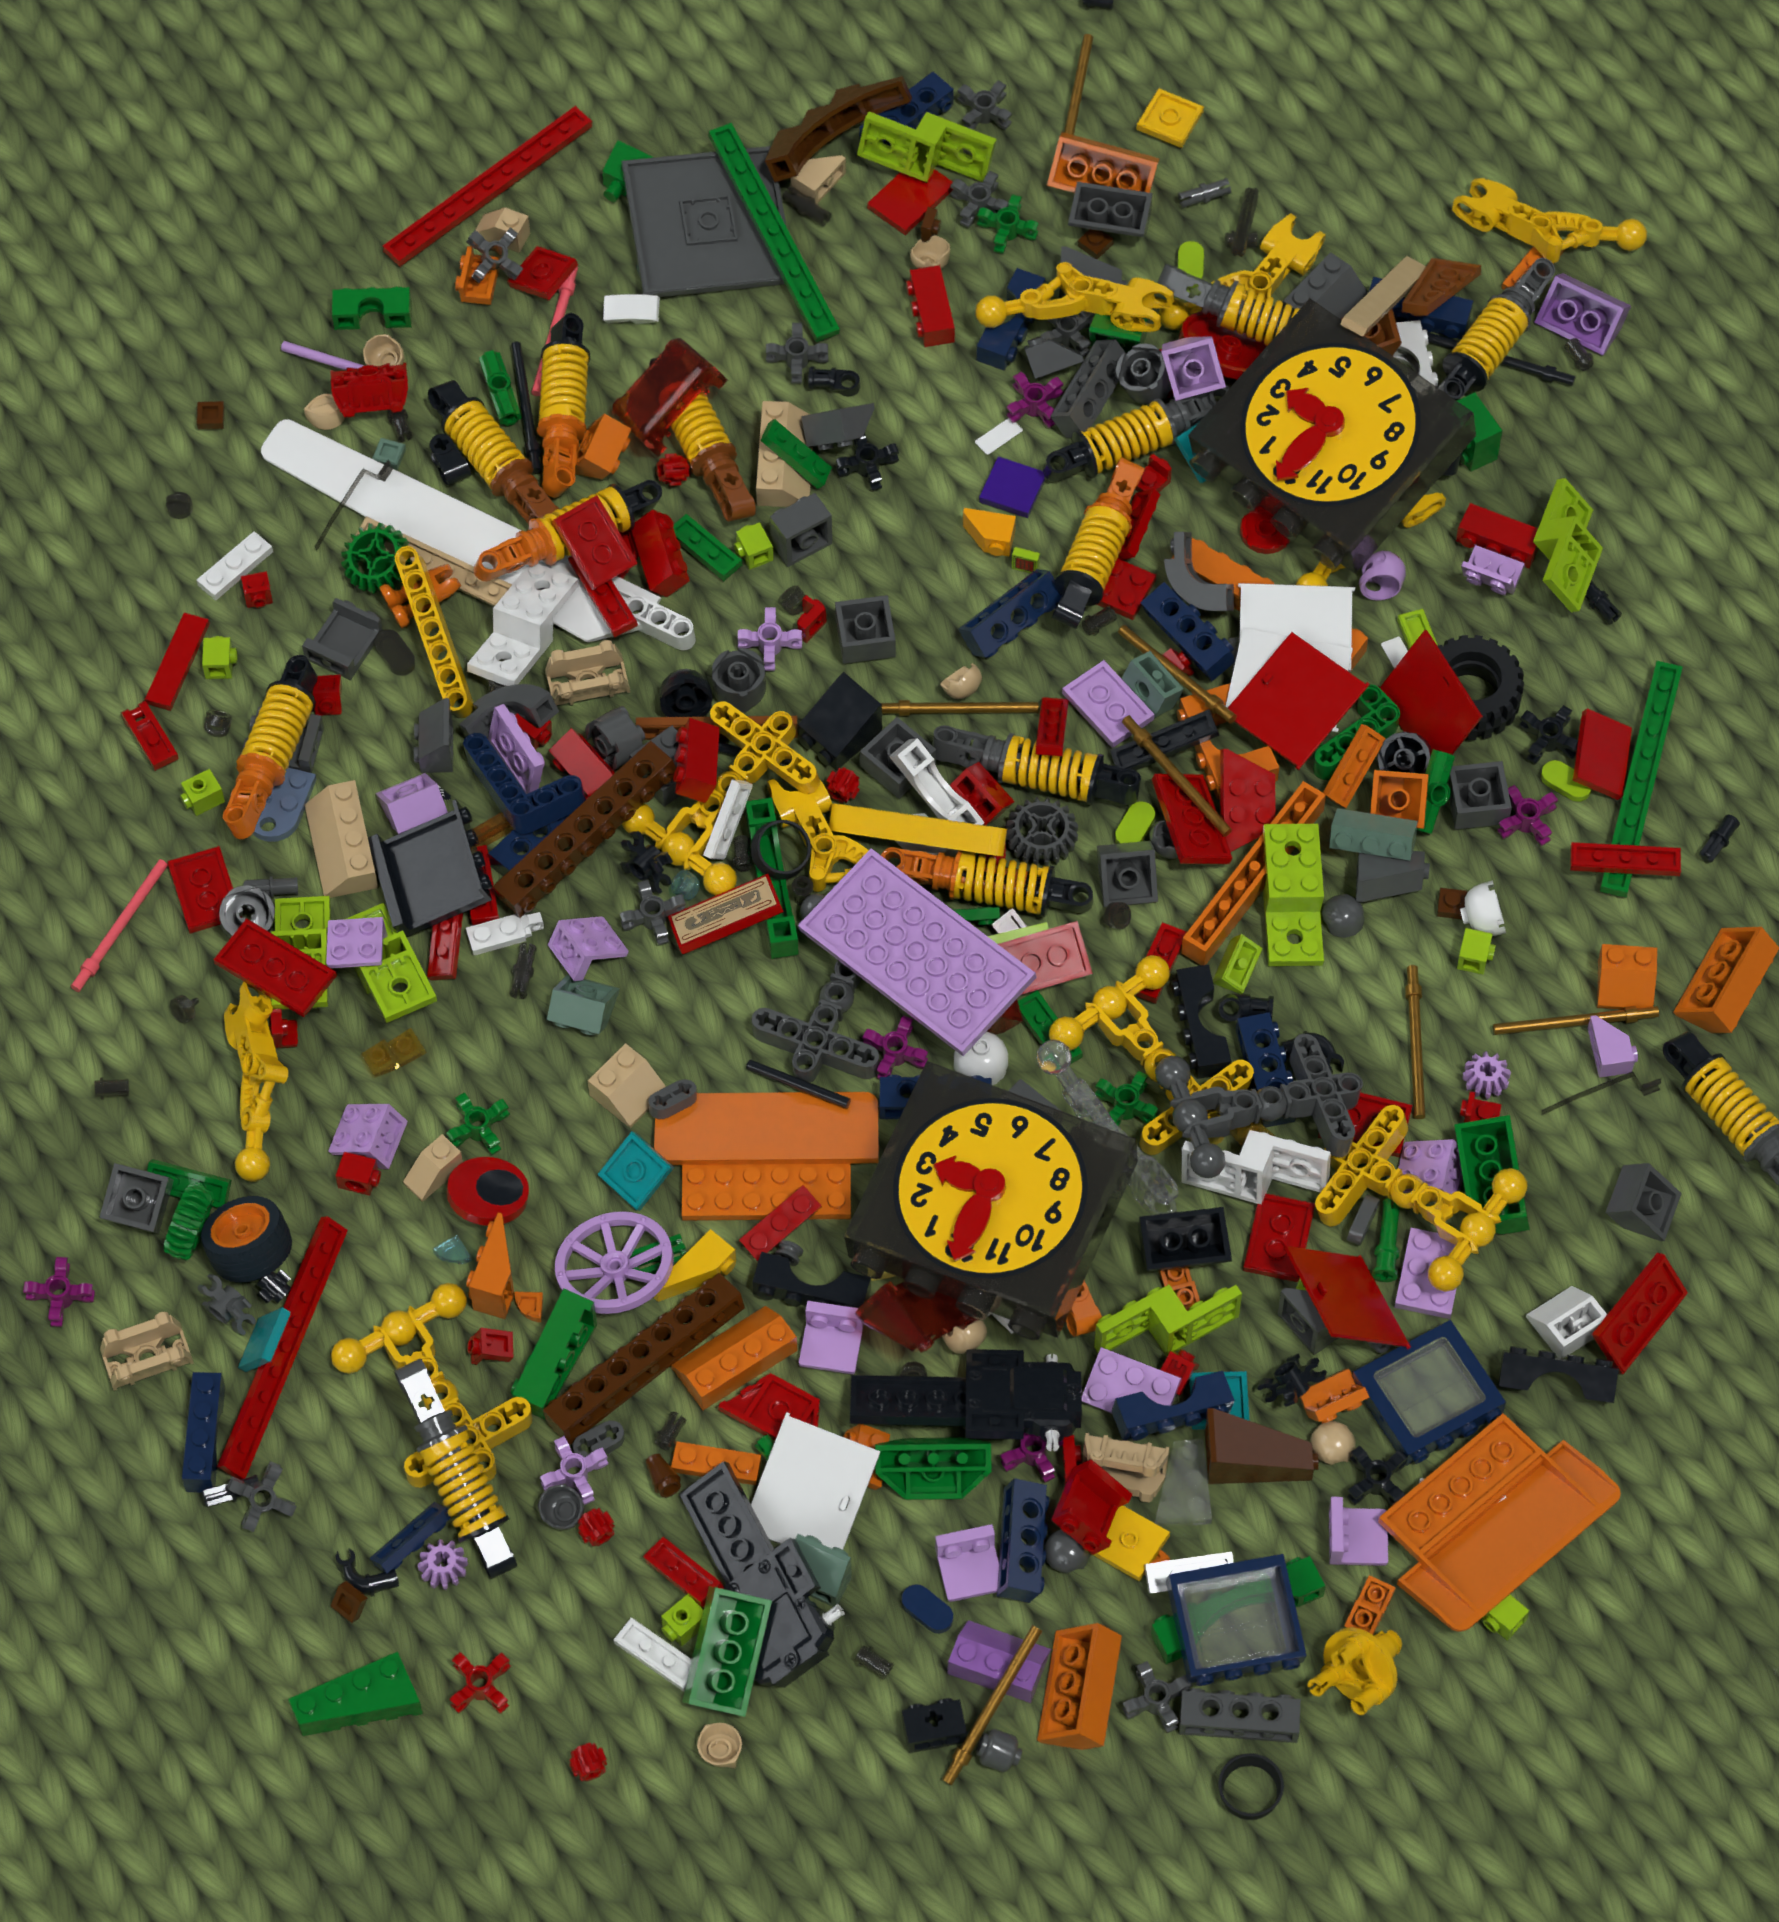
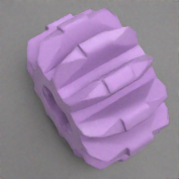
M1487 1051L1483 1053L1482 1057L1475 1053L1472 1056V1061L1466 1062L1463 1081L1467 1082V1090L1475 1089V1097L1483 1093L1488 1100L1491 1093L1499 1097L1502 1089H1507L1511 1072L1509 1069H1506V1060L1498 1061V1053L1493 1055V1057H1489Z
M441 1539L438 1540L437 1547L428 1543V1552L420 1553L422 1562L418 1564L419 1571L423 1572L421 1575L424 1582L431 1580V1587L434 1589L439 1583H442V1587L447 1590L449 1582L458 1586V1577H465L466 1570L464 1567L468 1565L467 1558L463 1557V1548H455V1542L452 1540L446 1546H444ZM441 1562H444V1565L448 1563V1565L445 1567H442V1564H440V1566L438 1567V1564Z

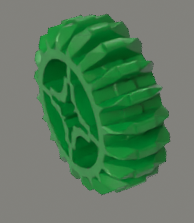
M379 522L375 529L374 525L369 523L368 530L366 531L359 527L360 534L358 536L350 534L353 540L352 543L344 542V546L348 551L341 552V556L346 559L341 562L342 567L346 569L345 576L348 579L351 578L350 582L354 586L359 585V589L364 592L368 589L370 593L375 594L377 588L379 589L384 584H388L392 589H395L394 582L396 580L402 582L395 562V555L400 548L408 546L409 541L403 538L400 530L395 531V528L391 525L385 528L384 524ZM385 541L394 545L395 554H390L389 551H386ZM410 558L406 561L405 566L412 564ZM359 562L367 565L369 575L360 572Z
M190 1184L185 1189L168 1228L164 1242L165 1253L170 1254L171 1257L186 1261L193 1256L201 1238L203 1225L207 1221L214 1202L212 1191L207 1190L203 1186Z

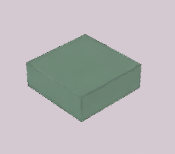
M381 438L372 459L398 470L406 451V445Z

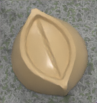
M321 394L304 408L306 419L318 429H333L341 425L345 420L332 394Z
M714 1723L704 1726L698 1738L697 1747L701 1757L709 1764L716 1767L735 1769L741 1752L742 1741L738 1731L733 1726L726 1723Z

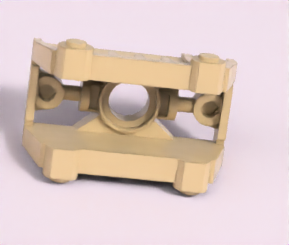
M604 640L599 646L568 652L563 650L551 652V657H549L545 671L550 694L556 706L566 703L573 705L576 701L606 695L613 697L616 693L626 691L630 693L622 654L611 640ZM621 666V669H616L607 676L605 673H602L606 667ZM561 676L571 679L565 683L551 682V678Z
M160 1312L155 1316V1319L120 1331L117 1329L108 1330L104 1333L100 1348L114 1391L118 1387L127 1384L134 1385L135 1381L171 1369L175 1371L177 1370L176 1367L188 1363L194 1364L181 1324L172 1315H169L168 1312ZM177 1334L181 1335L180 1339L174 1341L172 1347L165 1348V1345L161 1346L165 1338ZM151 1352L155 1354L153 1357L140 1361V1357L144 1353ZM121 1353L130 1356L126 1358L127 1362L122 1364L117 1361L109 1363L107 1361V1358Z
M1086 1433L1082 1463L1092 1459L1129 1490L1132 1496L1139 1497L1140 1501L1150 1503L1165 1482L1170 1447L1161 1448L1152 1446V1443L1149 1442L1137 1444L1131 1441L1113 1440L1108 1435H1104L1101 1438L1090 1436L1089 1433Z

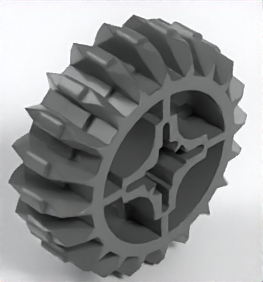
M1036 797L1034 803L1026 799L1024 807L1017 804L1015 812L1009 814V821L1006 822L1005 826L1009 849L1014 850L1016 858L1023 856V861L1026 863L1032 860L1033 864L1038 865L1039 862H1044V865L1048 866L1049 861L1052 860L1055 864H1058L1060 857L1066 859L1068 852H1073L1075 843L1078 841V824L1075 822L1074 813H1069L1067 805L1060 808L1059 800L1050 803L1049 797L1045 799V802H1040V799ZM1024 825L1028 827V836L1025 838L1020 832ZM1058 826L1063 831V835L1060 838L1056 837V827Z

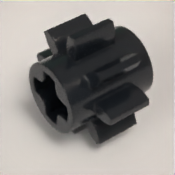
M282 1269L277 1273L271 1272V1274L262 1277L256 1284L262 1289L257 1295L266 1303H269L272 1299L278 1304L291 1290V1287L287 1284L291 1278Z

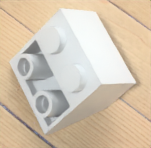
M1571 1286L1528 1313L1526 1318L1551 1350L1556 1353V1356L1563 1359L1567 1354L1573 1353L1594 1339L1592 1333L1604 1320L1607 1313L1592 1295Z

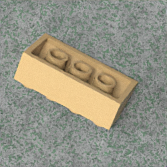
M763 401L760 440L768 423L776 419L806 445L801 416L810 414L790 402ZM760 441L756 484L757 506L788 507L796 503L801 497L810 496L811 483Z
M352 780L328 785L305 804L323 894L333 898L376 889L378 884L356 782Z

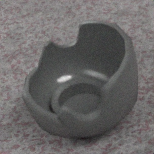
M1158 821L1149 835L1155 851L1166 859L1178 858L1166 821Z
M1348 894L1336 895L1325 902L1323 906V922L1326 923L1332 935L1346 938L1354 936L1362 930L1365 920L1364 911L1361 903L1356 902V898Z
M564 1484L548 1487L541 1494L538 1503L542 1520L558 1530L574 1528L579 1523L578 1520L583 1516L585 1510L582 1496L576 1490Z
M1062 1529L1052 1533L1043 1547L1046 1551V1562L1056 1571L1066 1574L1076 1569H1083L1090 1558V1552L1085 1550L1067 1533L1063 1532Z

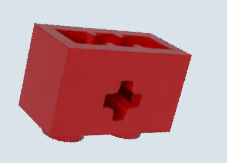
M980 762L966 768L949 785L959 796L970 803L985 822V826L998 819L1015 802Z

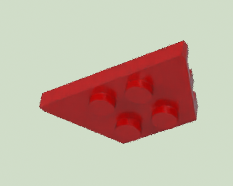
M1220 749L1221 818L1232 829V832L1225 837L1230 852L1261 837L1264 824H1271L1276 817L1275 774L1229 749Z
M769 1373L759 1379L755 1385H749L742 1389L740 1394L727 1402L725 1400L722 1401L718 1406V1410L764 1436L770 1435L772 1440L775 1441L786 1412L790 1413V1417L818 1427L820 1399Z

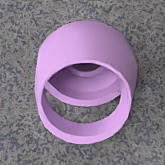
M1382 550L1367 558L1363 564V575L1359 581L1362 595L1370 600H1385L1392 598L1400 592L1406 577V568L1398 555ZM1368 581L1378 583L1381 589L1379 591H1372L1365 584Z

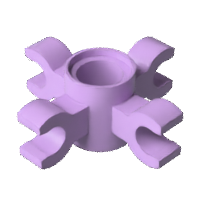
M765 607V623L758 628V632L747 629L738 630V648L747 649L752 646H758L760 652L764 654L765 671H775V655L781 651L782 647L802 648V630L794 629L782 632L780 626L776 624V607Z
M564 1436L554 1440L556 1452L562 1460L560 1464L561 1469L540 1476L544 1491L551 1486L566 1484L571 1488L577 1489L579 1495L582 1496L584 1505L595 1501L592 1488L587 1482L588 1472L608 1465V1457L604 1449H597L590 1455L583 1457L578 1453H572ZM572 1467L581 1469L577 1474L567 1472Z

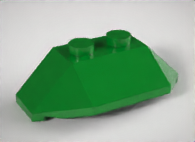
M950 1437L902 1438L875 1444V1450L881 1452L875 1466L876 1475L883 1479L905 1500L963 1499L992 1472L991 1442Z

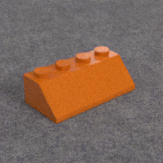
M1062 132L1059 136L1047 186L1075 193L1077 182L1150 193L1159 158Z
M1763 927L1721 928L1673 1013L1677 1017L1710 1033H1732L1745 1008L1749 1005L1757 987L1761 984L1767 969L1772 964L1779 946Z
M764 1306L671 1365V1368L700 1408L705 1410L798 1351L797 1336L781 1315Z
M1099 1623L1056 1631L1038 1742L1080 1750L1104 1746L1122 1635Z

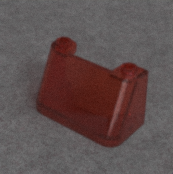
M682 338L672 339L666 344L665 350L627 392L613 403L612 415L619 422L631 428L630 432L659 457L667 448L663 444L664 436L668 438L671 435L667 429L701 391L707 395L710 392L707 388L710 386H716L720 390L728 379Z
M933 1262L927 1269L925 1267L921 1268L913 1277L896 1286L891 1281L886 1283L854 1314L861 1323L912 1352L919 1350L922 1354L935 1344L934 1341L951 1333L955 1326L960 1328L966 1325L967 1327L974 1321L981 1318L979 1313L986 1305L963 1275L951 1272Z

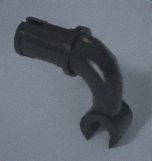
M1304 1031L1303 1034L1312 1035L1317 1039L1331 1073L1333 1074L1332 1067L1330 1066L1331 1063L1339 1065L1341 1072H1343L1344 1059L1341 1055L1336 1054L1332 1043L1322 1035ZM1295 1038L1281 1042V1046H1284L1286 1059L1290 1057Z
M349 1548V1561L340 1559L339 1552L337 1551L336 1565L338 1570L343 1573L345 1581L362 1594L373 1597L374 1593L399 1587L395 1569L388 1573L383 1572L371 1576L365 1574V1576H362L355 1569L356 1558L354 1551Z

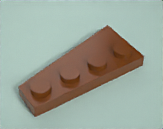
M1432 258L1403 301L1402 312L1411 313L1413 316L1429 315L1480 276L1481 265Z

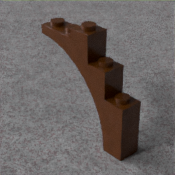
M900 76L863 87L860 84H855L837 89L830 104L807 110L801 125L778 131L765 159L774 182L798 176L802 167L812 155L840 133L865 120L868 112L878 114L910 103L912 96L904 77Z

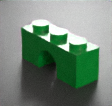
M369 287L367 289L343 288L332 290L334 330L360 329L361 318L369 312L381 313L384 316L386 328H411L412 300L410 287Z

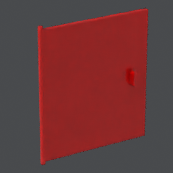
M1427 630L1422 632L1381 687H1379L1400 709L1399 726L1403 732L1408 731L1419 734L1427 740L1432 750L1435 749L1453 755L1483 717Z
M1291 632L1228 709L1237 715L1234 721L1236 724L1293 763L1296 769L1299 770L1370 684L1368 682L1365 684Z
M1291 1246L1285 1247L1287 1255L1331 1337L1404 1346L1407 1349L1411 1348L1361 1255L1351 1256Z

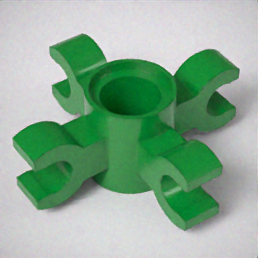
M1012 194L1008 207L1000 209L997 213H993L991 210L983 207L979 209L977 225L983 228H996L994 244H996L994 247L995 252L1004 254L1007 241L1015 239L1018 234L1023 235L1029 240H1036L1039 223L1033 220L1024 221L1019 219L1022 196Z
M1138 1071L1131 1084H1123L1117 1088L1113 1087L1107 1080L1100 1078L1095 1086L1097 1091L1094 1096L1114 1104L1113 1110L1105 1118L1107 1123L1104 1129L1115 1133L1122 1120H1130L1137 1116L1144 1123L1148 1124L1157 1117L1155 1115L1158 1112L1156 1106L1139 1100L1140 1094L1144 1092L1148 1085L1145 1082L1148 1079V1075Z
M465 1092L455 1097L457 1108L465 1116V1123L447 1131L448 1140L457 1148L465 1140L471 1138L474 1141H483L491 1155L500 1151L501 1147L498 1145L500 1141L492 1132L491 1124L501 1121L510 1115L506 1102L500 1099L491 1108L486 1110L480 1106L474 1107ZM477 1121L484 1122V1124L481 1126L472 1125L474 1122Z

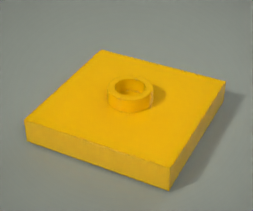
M1159 88L1138 121L1136 130L1182 148L1203 114L1204 106Z
M1121 1506L1117 1509L1107 1537L1112 1541L1110 1547L1093 1556L1140 1582L1146 1573L1144 1565L1151 1564L1170 1537V1532L1129 1508Z

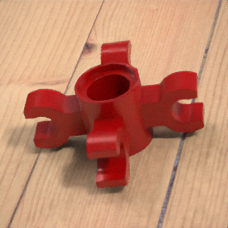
M461 1652L452 1659L453 1667L466 1678L467 1685L462 1690L456 1692L449 1699L452 1702L451 1706L458 1714L473 1699L479 1701L487 1699L500 1714L509 1707L506 1703L508 1699L494 1686V1680L507 1672L511 1667L509 1664L510 1660L502 1652L487 1667L482 1665L473 1666ZM478 1679L488 1681L483 1687H475L473 1685Z

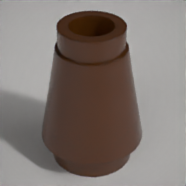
M661 1454L651 1455L646 1460V1465L654 1491L664 1498L676 1494L681 1488L680 1476L662 1458Z

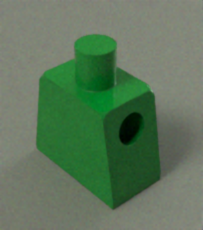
M618 140L602 172L603 185L607 188L604 191L605 198L611 202H616L621 195L627 197L621 166L622 161L655 157Z

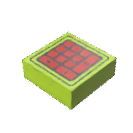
M1018 547L1014 548L1012 553V569L1032 573L1040 568V553Z

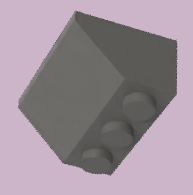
M1077 182L1068 226L1144 237L1147 233L1151 216L1153 193Z
M1330 252L1283 300L1282 310L1286 304H1290L1292 306L1291 314L1295 308L1301 309L1300 317L1304 312L1314 315L1318 314L1320 315L1318 328L1335 333L1341 326V318L1364 298L1368 292L1353 268Z

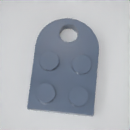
M288 767L283 784L274 786L272 794L267 798L265 808L261 812L253 835L258 839L269 842L280 841L292 835L298 828L305 810V804L308 802L316 783V774ZM268 822L276 825L271 831H263L261 829L262 825Z

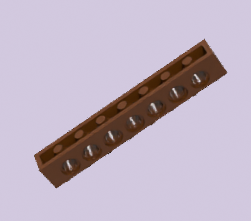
M649 741L493 886L498 898L520 918L525 913L532 911L541 898L551 893L565 876L574 872L576 866L582 860L590 857L595 852L596 847L605 839L612 837L616 829L624 821L630 820L638 808L644 803L649 802L663 785L673 780L676 770L673 760L652 741ZM646 774H651L647 778H642ZM631 792L628 796H623L625 793ZM612 810L610 813L603 815L605 811ZM592 828L589 832L583 833L586 829ZM572 846L570 850L563 851L565 848ZM552 865L549 869L544 870L546 866ZM533 883L530 887L524 888L525 885Z
M721 1273L707 1279L698 1290L684 1297L671 1311L662 1314L649 1328L640 1331L635 1339L627 1345L618 1348L613 1356L604 1363L595 1366L591 1373L582 1380L573 1383L569 1390L559 1398L551 1400L547 1407L543 1409L548 1426L560 1438L564 1436L569 1445L572 1444L579 1435L594 1427L745 1309L741 1293Z

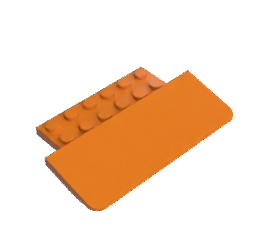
M805 1092L697 1093V1100L690 1107L665 1119L655 1118L654 1149L671 1165H682V1221L763 1220L802 1185L807 1188L822 1206L809 1219H851V1163H879L877 1097L869 1092H835L851 1099L849 1107L845 1109Z
M1502 1413L1379 1517L1378 1523L1418 1561L1415 1566L1398 1579L1397 1585L1450 1629L1462 1632L1475 1625L1618 1502L1621 1492L1619 1486L1603 1470L1565 1440H1562L1546 1454Z

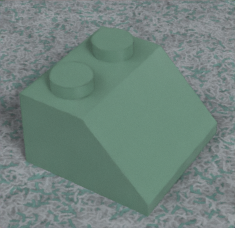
M567 974L552 991L547 1020L555 1022L554 1024L558 1027L581 1029V1032L587 1035L600 1034L608 1024L620 988L587 979L573 981L571 976Z

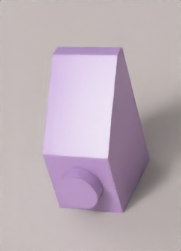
M1590 1016L1587 1029L1599 1078L1632 1073L1634 1063L1638 1062L1636 1046H1631L1629 1036L1598 1016Z

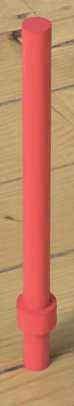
M578 266L559 288L560 296L546 344L551 342V328L565 316L569 298L574 294L576 287L574 281ZM542 359L531 392L534 396H540Z
M158 860L92 956L85 959L80 967V973L71 984L73 990L80 992L88 979L95 976L100 968V962L167 868L168 864L164 860Z

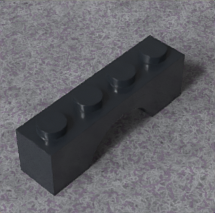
M1208 964L1177 969L1176 979L1171 981L1174 997H1179L1180 1004L1177 1005L1179 1021H1184L1186 1029H1183L1185 1045H1190L1191 1053H1188L1190 1069L1196 1070L1197 1079L1213 1077L1230 1065L1232 1061L1226 1037L1208 1031L1202 1025L1198 1016L1200 1011L1213 1001L1214 984Z
M765 1252L760 1254L752 1281L753 1294H757L762 1299H779L791 1306H807V1301L860 1308L864 1309V1313L871 1292V1277L843 1271L837 1279L825 1285L806 1284L799 1280L792 1272L789 1258Z
M1510 1346L1509 1351L1503 1350L1498 1385L1501 1387L1528 1390L1532 1383L1541 1375L1549 1372H1562L1577 1380L1582 1388L1585 1399L1614 1403L1619 1368L1613 1366V1361L1596 1359L1595 1363L1584 1362L1583 1356L1567 1354V1359L1555 1358V1352L1539 1350L1538 1355L1528 1354L1527 1348Z

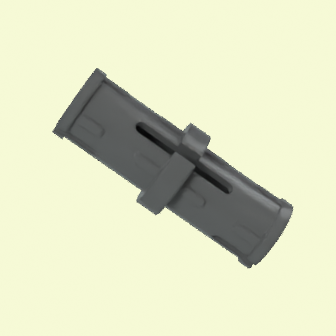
M1224 178L1207 185L1202 183L1199 184L1198 188L1179 192V200L1189 197L1188 200L1180 202L1181 207L1185 208L1199 202L1208 203L1212 198L1231 194L1230 187L1220 189V187L1229 184L1228 179Z

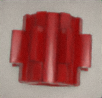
M677 453L665 454V458H660L659 462H657L656 473L659 477L658 480L664 482V484L679 486L681 481H686L687 477H689L690 467L687 459L682 457V455H677Z
M845 767L842 769L838 768L836 772L831 771L826 780L828 783L826 790L833 800L839 801V803H847L849 798L854 800L860 790L858 788L860 784L859 776Z
M601 1508L591 1509V1511L583 1514L578 1520L580 1525L578 1527L579 1534L585 1543L590 1542L593 1547L595 1545L600 1546L609 1541L615 1534L613 1519L608 1511L603 1513Z
M586 1743L576 1747L571 1752V1769L574 1776H579L581 1781H591L606 1772L607 1758L603 1748H597L596 1743Z

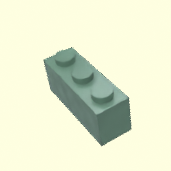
M1337 808L1331 826L1329 848L1410 861L1415 847L1418 821Z

